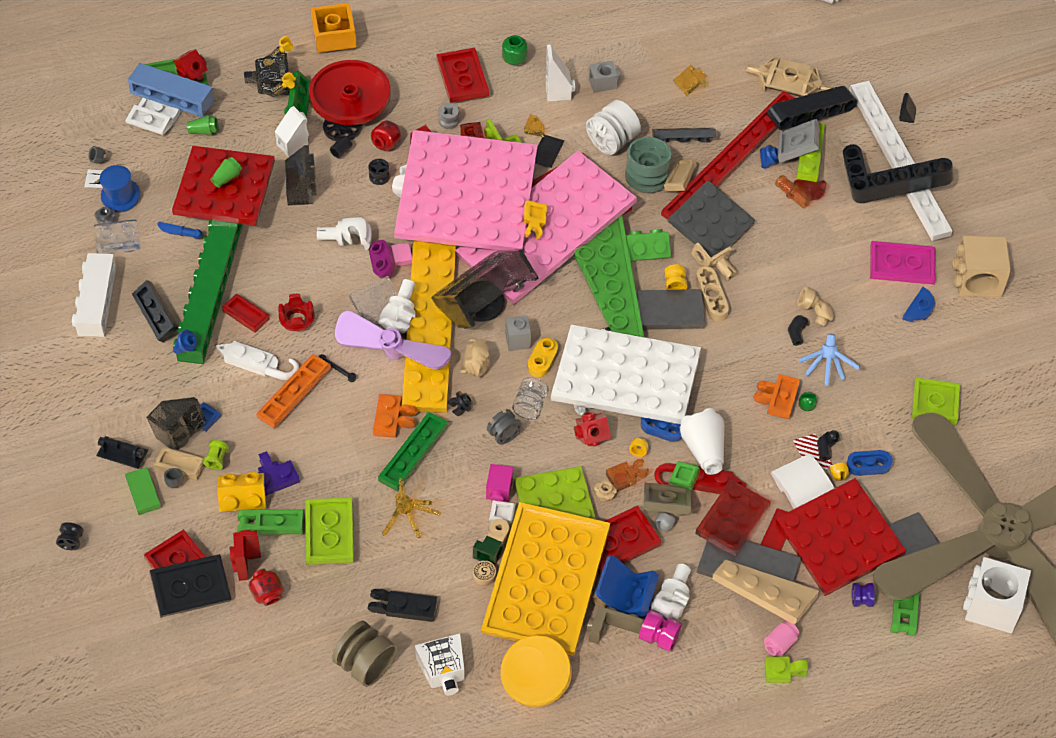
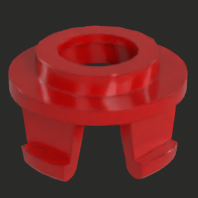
M299 293L290 294L289 302L284 306L283 304L278 306L279 322L287 330L302 331L310 327L314 322L315 313L312 301H308V303L302 301ZM294 313H301L305 316L304 320L302 317H295L289 321V317Z

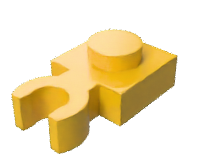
M529 200L524 203L523 223L528 224V227L525 229V237H528L531 231L536 233L537 240L542 236L541 227L546 224L547 204Z

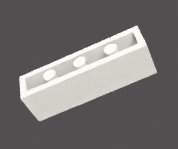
M88 253L86 262L82 264L83 279L79 280L80 296H77L75 301L77 312L72 316V326L76 327L78 336H105L117 268L114 254Z

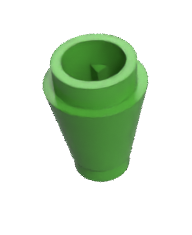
M207 115L187 122L188 133L214 135V133L219 131L217 117Z
M232 157L224 159L210 180L216 187L220 188L240 175L239 172L242 170V167Z

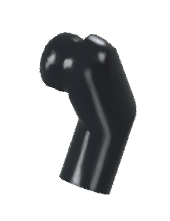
M836 430L824 433L817 440L819 459L821 461L831 458L829 448L840 439V434Z

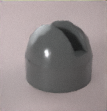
M92 146L89 150V161L91 163H102L105 161L106 158H103L104 154H106L105 150Z
M177 468L166 470L164 473L165 484L172 489L178 488L183 481L182 471Z

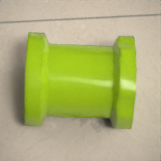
M211 440L208 445L210 449L208 455L203 460V464L209 469L221 470L224 465V455L229 451V447L223 441Z

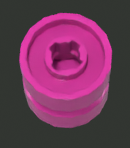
M650 610L642 624L638 638L650 644L657 642V647L671 652L680 634L682 623L671 618L664 620L662 614Z

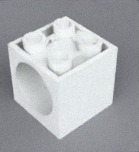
M983 557L981 564L975 565L973 576H971L969 581V592L963 605V610L967 611L965 620L1012 634L1022 612L1031 570ZM985 590L996 591L1003 595L1005 599L994 598Z

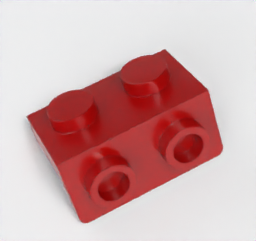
M242 530L233 533L234 546L229 547L230 560L232 561L233 572L238 573L239 581L249 580L247 559L261 558L258 532L256 530Z

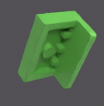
M653 229L648 234H642V231H631L629 235H626L630 261L671 257L669 232H663L662 229Z

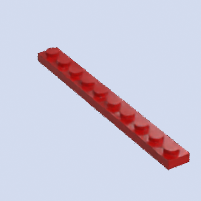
M782 91L687 185L685 191H681L662 209L661 216L668 220L707 180L715 187H718L777 128L767 115L769 108L776 103L794 99L795 97Z

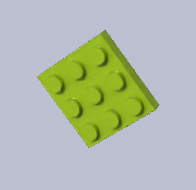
M581 466L514 478L519 502L596 520Z

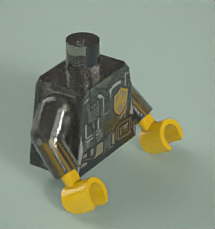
M283 36L279 40L280 46L271 54L255 60L256 71L244 72L245 84L257 83L259 94H266L271 97L289 95L290 89L294 88L295 83L293 81L296 78L289 72L287 53H285V50L287 52L293 50V44H291V39L288 36Z

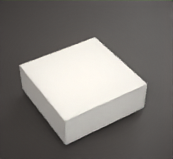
M493 500L489 524L495 519H504L509 524V527H512L516 503Z

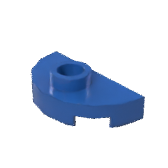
M925 287L921 288L904 313L902 320L908 322L921 319L926 320L932 314L935 302L933 295Z

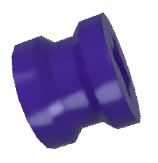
M859 583L852 584L851 596L853 607H859L860 605L874 606L875 592L873 583H867L865 586H861Z

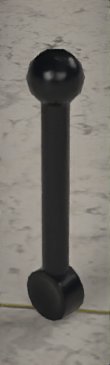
M324 354L319 355V358L345 375L349 382L356 381L355 373H348L328 360Z

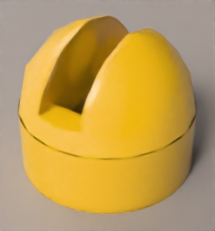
M634 438L629 447L630 453L636 457L645 456L648 450V442L644 438Z
M846 462L834 464L829 468L831 476L836 481H840L841 477L845 480L849 475Z

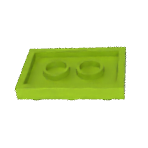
M352 497L305 499L306 565L354 563Z

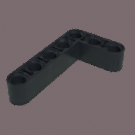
M850 144L843 149L844 165L851 195L856 203H866L945 186L954 179L953 164L948 158H938L867 174L861 148L858 145Z

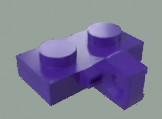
M267 451L258 454L261 467H258V473H264L266 496L300 483L299 476L291 460L279 464L278 461H271Z

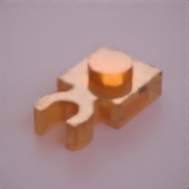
M637 459L632 466H629L626 461L606 469V476L615 489L620 491L635 485L637 478L647 477L649 469L640 470L639 467L643 466L644 460Z

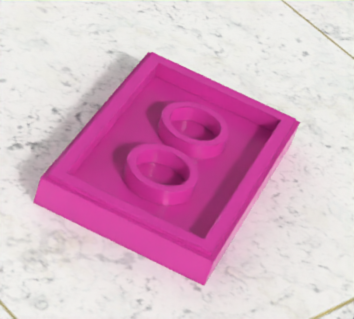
M871 241L870 279L934 285L935 247Z

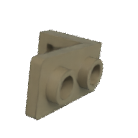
M598 606L595 618L590 617L586 631L590 632L589 641L596 644L599 643L605 624L639 634L644 619L635 614L618 612L612 607Z

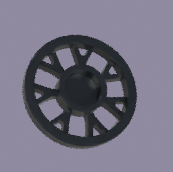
M325 119L323 131L326 137L333 141H338L341 135L346 133L348 134L346 137L352 140L360 133L361 124L341 125ZM327 124H333L334 126L327 127ZM350 127L356 128V131L350 130Z

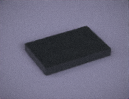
M220 554L149 571L160 618L232 600Z

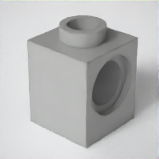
M613 61L589 65V81L594 93L617 89V80H620V72L618 68H615Z
M527 315L506 318L505 334L509 351L530 349L531 331Z

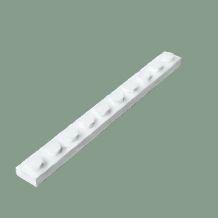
M866 81L850 85L849 91L857 99V106L891 168L915 164L870 82ZM929 189L906 194L931 241L951 236L952 229Z

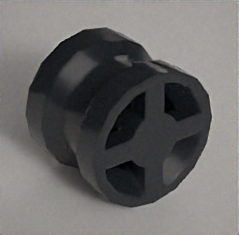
M384 159L372 160L368 165L370 181L376 185L387 183L390 179L388 162Z
M71 522L62 523L59 529L61 534L57 537L56 544L65 550H77L80 546L79 538L82 537L84 532L83 528Z

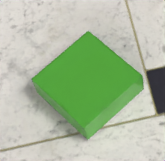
M678 461L669 481L672 485L692 490L700 473V468Z

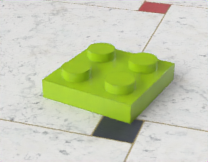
M915 377L911 419H915V417L925 413H936L945 417L951 425H956L958 421L960 384Z

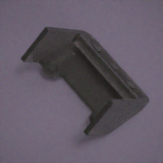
M522 249L496 251L435 293L431 299L458 328H472L475 326L474 319L477 317L476 313L504 292L511 290L517 292L525 286L524 283L526 281H536L539 277Z

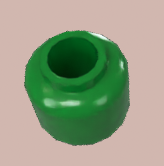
M517 35L507 37L502 43L503 60L510 65H519L525 62L528 50L526 40Z

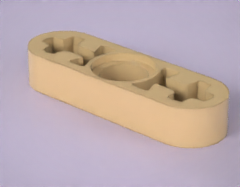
M709 266L700 267L697 270L696 283L698 289L702 290V299L707 313L713 321H724L728 316L729 306L716 272ZM703 275H706V277L709 278V283H708V284H707V280H706L705 276H703ZM715 291L718 295L710 297L706 292ZM717 303L719 311H722L721 313H719L718 310H715V306Z

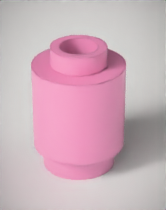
M788 621L779 623L764 639L765 649L773 656H783L797 641L799 630Z

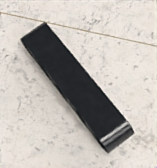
M839 86L776 103L769 108L767 115L779 130H785L814 119L821 120L847 113L855 108L858 101L846 86Z

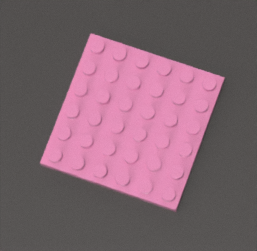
M413 130L394 238L522 253L526 223H523L524 203L527 200L530 201L537 145Z

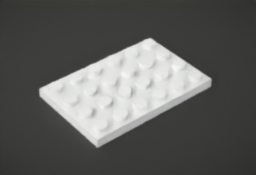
M571 325L551 393V401L681 424V418L686 416L701 347Z

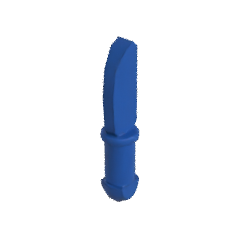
M164 222L157 223L158 227L168 234L188 236L194 239H200L203 236L202 231L199 229H191Z

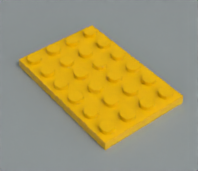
M519 502L481 627V633L515 642L528 636H546L558 642L568 655L575 656L610 530V523Z

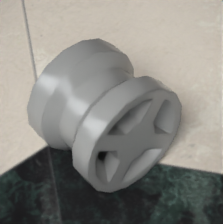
M451 103L441 105L438 110L440 126L444 129L455 128L459 123L458 107Z

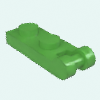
M303 509L240 510L238 512L240 524L237 526V532L256 530L258 534H303ZM255 520V524H249V522Z
M919 593L908 599L893 600L891 633L898 634L900 631L906 632L909 636H915ZM900 617L908 618L909 623L900 622Z

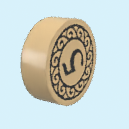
M480 561L474 565L473 579L477 584L489 585L494 582L496 568L493 563Z

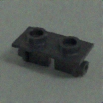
M104 436L98 440V446L101 447L96 456L139 469L148 450L138 445L134 446Z

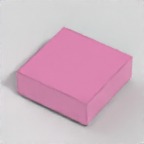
M409 243L391 245L396 266L412 264Z

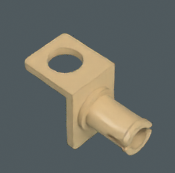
M699 243L694 245L691 254L702 267H717L727 281L737 274V271L727 261L732 250L730 246L710 257ZM698 251L702 254L704 260L700 258Z

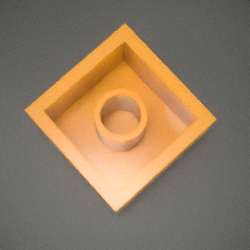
M350 3L310 8L317 53L356 48L355 27Z

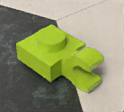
M789 656L765 657L766 683H790L791 676H807V660H797L790 663Z

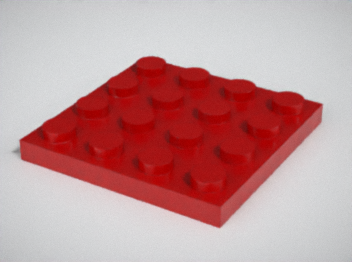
M192 145L172 208L173 215L256 226L274 167L275 157ZM232 157L242 167V170L239 172L240 175L218 188L212 183L210 178L213 177L224 159Z
M856 478L776 518V524L782 530L798 557H801L800 560L824 596L875 571L881 564L895 560L906 553V549Z

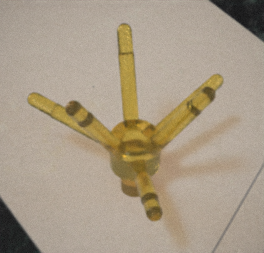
M399 479L400 493L395 496L396 509L382 535L385 536L400 513L406 514L416 537L421 538V534L410 512L413 509L435 515H440L441 512L420 506L431 505L432 501L410 499L409 496L405 495L403 479Z

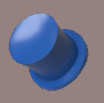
M113 165L102 171L99 181L103 187L101 201L104 206L113 209L115 212L131 210L139 201L140 189L137 183L131 180V173L128 168L121 165Z

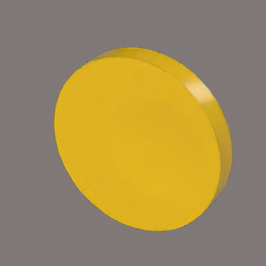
M539 635L528 636L514 643L506 652L500 670L502 684L506 692L515 701L528 707H543L557 701L567 690L572 676L571 661L563 647L555 640Z

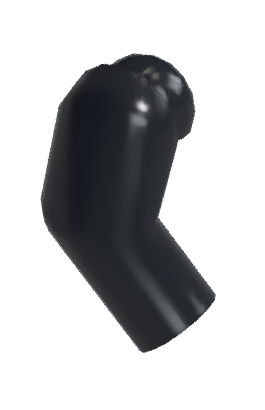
M802 315L795 316L788 327V333L794 346L803 343L800 330L808 326V319Z

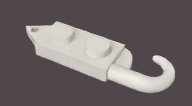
M236 341L230 344L216 345L217 350L224 357L225 363L263 376L268 375L287 381L300 368L295 360L289 359V362L294 367L291 372L277 370L278 360L274 354Z

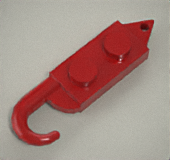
M664 463L659 465L654 473L656 482L668 485L667 482L661 479V474L663 472L673 473L676 464ZM698 466L700 473L692 490L730 496L732 492L746 489V484L734 476V472L721 470L717 474L709 475Z

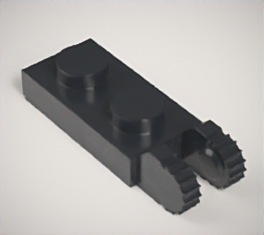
M378 588L371 590L370 596L372 598L388 601L386 605L382 602L372 601L368 604L367 609L369 611L386 614L389 617L434 622L437 605L436 596L397 591L388 592L385 589Z

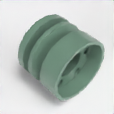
M642 137L630 144L625 170V179L630 187L644 193H653L664 188L672 156L671 149L667 143L654 137Z

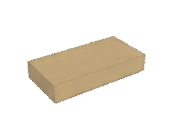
M694 159L675 161L664 184L665 191H685L697 166Z
M162 446L154 463V469L165 472L170 468H177L182 471L183 477L197 481L204 468V458Z

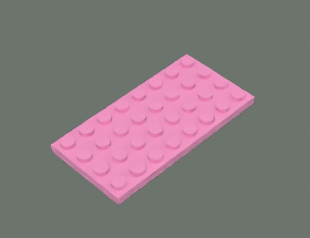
M577 151L531 188L530 201L547 204L546 224L541 227L542 236L538 240L536 239V233L531 231L528 237L524 236L522 253L460 246L455 250L456 256L486 282L496 286L503 296L514 305L571 258L576 250L589 243L597 234L637 202V197L580 151Z

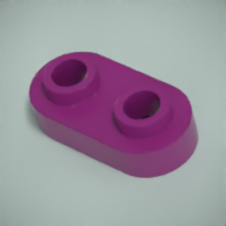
M377 240L371 245L369 250L373 272L379 278L387 279L393 275L396 269L392 248L386 241Z

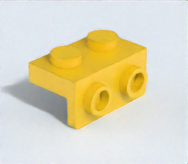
M249 472L239 475L229 473L218 476L219 512L265 509L264 473Z

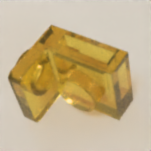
M691 64L673 80L686 96L700 84L704 87L708 85L704 79L706 78L704 72L700 68L695 69Z

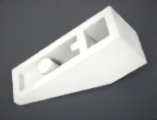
M547 45L545 81L547 101L571 100V93L575 92V80H571L570 71L552 45Z

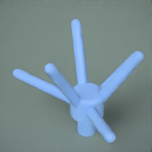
M831 333L827 334L826 343L822 344L821 350L799 359V362L802 363L817 357L805 373L806 376H809L823 357L827 358L825 371L826 386L829 385L831 359H834L841 380H844L845 376L838 357L855 369L860 368L858 364L837 351L838 346L835 345L836 335Z

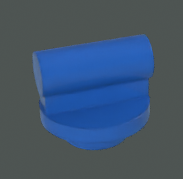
M768 145L766 148L760 149L762 168L766 169L772 164H778V149L776 147Z
M187 329L180 331L173 352L181 354L183 351H193L196 347L194 333Z

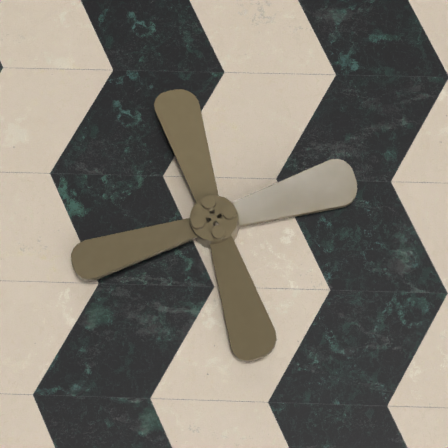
M925 413L915 417L912 423L914 435L980 512L983 519L977 531L881 564L873 574L875 586L888 598L904 600L914 596L985 552L998 559H1009L1011 565L1031 570L1026 592L1056 644V569L1028 539L1032 532L1056 525V485L1020 508L1013 504L998 503L951 423L945 417L936 413Z

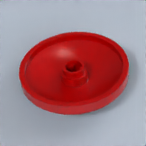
M342 60L325 66L315 74L310 83L309 95L313 109L322 118L336 124L357 125L371 121L384 112L390 102L391 88L388 77L377 66L360 60Z

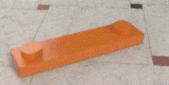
M312 354L256 413L257 418L275 429L331 369L330 364Z

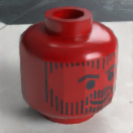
M387 120L382 121L371 132L373 144L382 151L391 150L401 139V131L398 125Z
M264 568L252 574L253 579H251L248 586L257 603L268 606L282 598L281 594L284 591V587L275 571H266Z

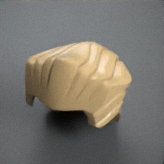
M470 339L469 341L473 344L466 346L460 373L475 375L479 378L485 374L490 365L487 341L483 339Z

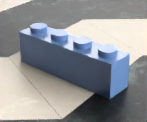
M139 63L128 78L131 94L200 117H204L214 102L213 87L156 69L152 66Z

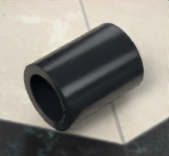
M342 136L330 147L331 154L338 159L341 158L353 146L351 140L346 136Z

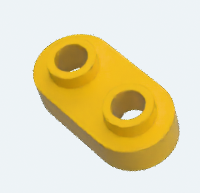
M542 338L537 342L528 360V372L532 376L543 377L548 374L558 354V344L554 339Z

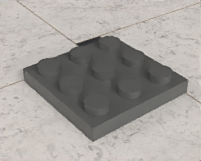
M707 180L669 217L667 222L693 244L699 243L708 255L713 257L729 246L731 247L754 224L755 219Z

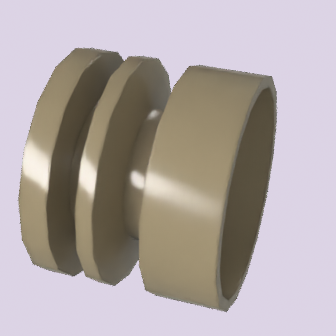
M359 621L351 626L339 640L334 649L332 660L341 666L344 671H351L353 678L363 686L368 687L377 682L389 669L396 657L397 646L385 636H378V631L371 628V625L367 622Z

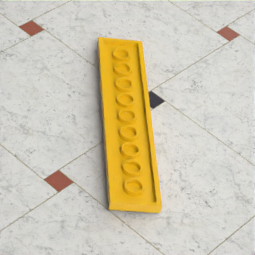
M414 240L411 281L416 285L410 301L415 305V318L412 317L410 320L407 340L443 346L448 349L451 348L456 245ZM405 356L402 405H414L418 409L417 412L447 413L450 360L443 368L430 369Z

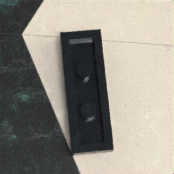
M713 127L652 129V137L661 139L664 142H670V138H678V142H688L690 138H698V141H710V137H716V129Z
M146 280L132 293V296L158 341L164 343L178 330V326L153 283Z

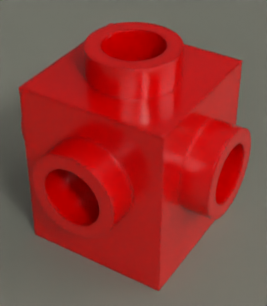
M196 49L190 50L173 60L179 76L196 82L204 77L203 73L208 71L205 59L199 55Z
M588 412L582 414L581 418L575 419L577 426H574V433L576 439H579L583 444L596 446L601 444L600 441L611 439L607 416L604 414Z

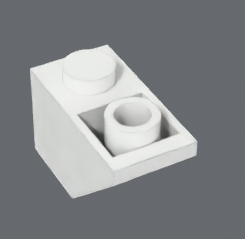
M294 106L289 109L275 130L276 144L288 157L309 146V133L306 126L307 118L303 112H299Z

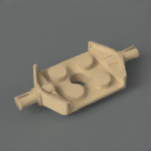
M772 57L766 63L760 65V67L748 64L746 70L748 73L759 76L761 88L764 92L765 87H770L805 96L833 88V86L822 84L817 68L778 57ZM787 73H792L795 76H788Z

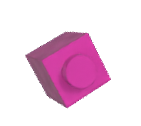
M490 464L486 484V499L509 502L513 482V467Z

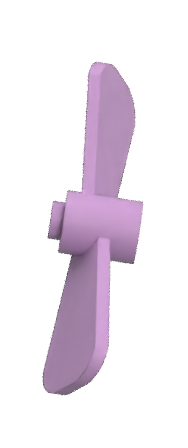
M352 311L343 312L337 321L335 337L341 346L383 350L385 355L392 360L399 359L404 355L430 369L443 368L452 357V353L447 347L403 340L398 330L393 328L383 330Z

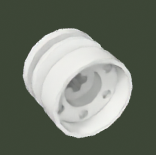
M614 100L606 105L602 111L597 112L587 120L586 131L592 143L600 151L612 155L639 135L641 125L637 115L629 105L623 101Z

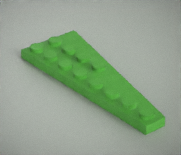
M621 215L602 232L597 234L589 243L576 250L573 256L611 331L644 337Z

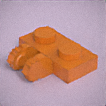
M778 374L776 384L762 380L757 383L758 390L762 392L754 394V401L764 405L769 404L767 414L789 419L800 379Z
M379 394L373 436L396 438L397 427H414L416 421L411 416H415L418 409L414 405H401L402 396Z

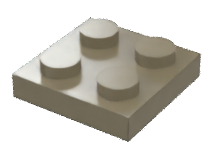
M645 483L644 510L654 514L667 512L676 516L690 515L691 490L674 485Z

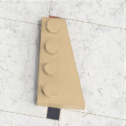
M726 559L714 572L712 580L794 625L812 605L819 593V590Z

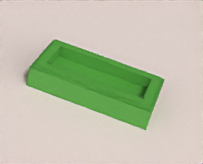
M147 467L125 474L138 515L161 508Z

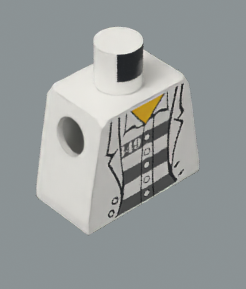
M460 634L415 645L416 660L430 687L442 686L444 694L447 696L456 694L459 691L457 682L464 680Z

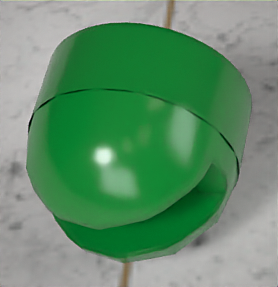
M804 392L799 398V407L804 411L814 410L817 404L816 395L812 392Z

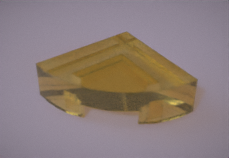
M530 114L524 128V133L544 137L545 128L537 116Z

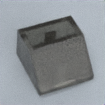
M304 145L285 160L288 206L313 204V196H317L316 183H312L316 179L315 167H311L315 166L314 153L309 152V145Z
M195 397L161 401L146 417L156 439L174 450H179L186 446L193 434L200 431L207 421L199 401Z

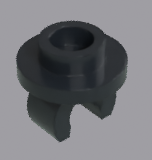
M459 391L456 393V397L448 401V404L452 407L458 404V407L452 412L456 416H460L465 410L467 412L472 410L471 405L473 402L467 393L463 394Z

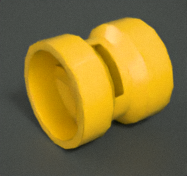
M679 264L666 267L664 270L665 279L667 280L665 283L666 290L687 289L685 267Z

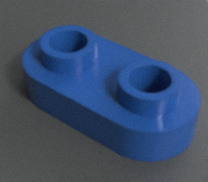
M641 417L640 426L645 433L670 442L682 439L680 434L681 424Z
M884 450L858 451L851 453L846 463L849 472L853 475H877L889 472L893 459Z

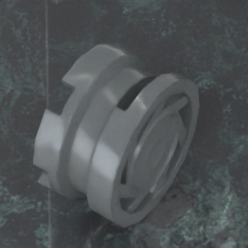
M506 409L505 413L501 411L493 417L494 421L492 424L488 423L487 431L491 436H495V440L499 445H503L512 441L520 433L523 424L519 419H515V415L510 409Z

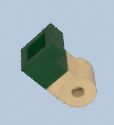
M495 519L490 523L489 532L484 541L477 540L473 546L474 559L489 561L495 566L509 538V524L507 521Z

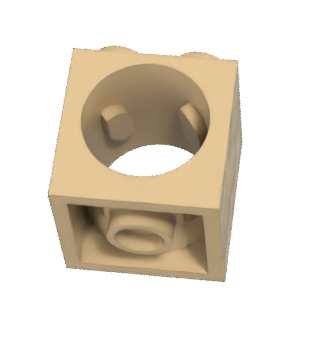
M963 236L961 244H957V257H953L952 268L956 270L954 286L958 287L959 296L1002 297L1010 274L1006 237Z

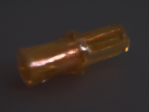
M781 175L776 180L775 185L786 193L788 199H793L802 208L810 205L811 198L800 190L799 185H794L784 175Z

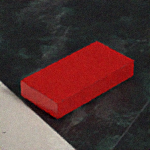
M237 293L222 306L224 313L254 333L270 320L269 314Z

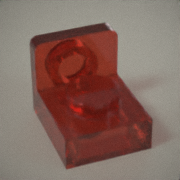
M480 122L460 125L461 136L484 138Z
M797 179L794 181L793 186L808 203L824 196L827 183L825 180L813 182Z

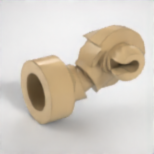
M807 286L804 287L799 295L797 306L805 310L810 307L814 308L817 315L815 320L817 325L824 327L827 325V321L832 322L833 313L831 306L826 301L819 300L814 289Z

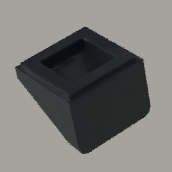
M905 93L899 119L903 122L914 123L916 106L909 93Z

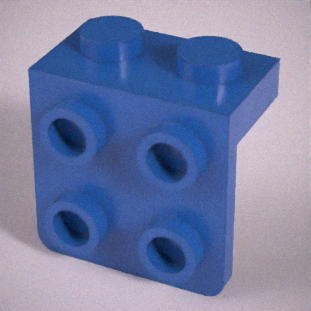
M608 556L598 583L596 595L609 607L616 609L618 612L635 614L639 617L647 616L659 575L653 570L635 574L615 556Z

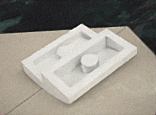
M142 98L138 106H133L125 121L127 124L163 135L172 127L182 110Z
M807 454L771 472L780 492H785L793 509L834 489L830 479L811 454Z

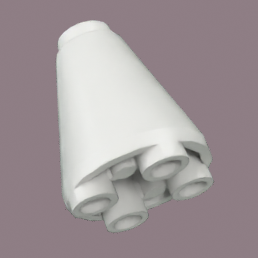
M707 408L703 412L686 415L681 418V437L700 467L709 475L719 473L724 463L725 424L722 416L716 413L715 409Z

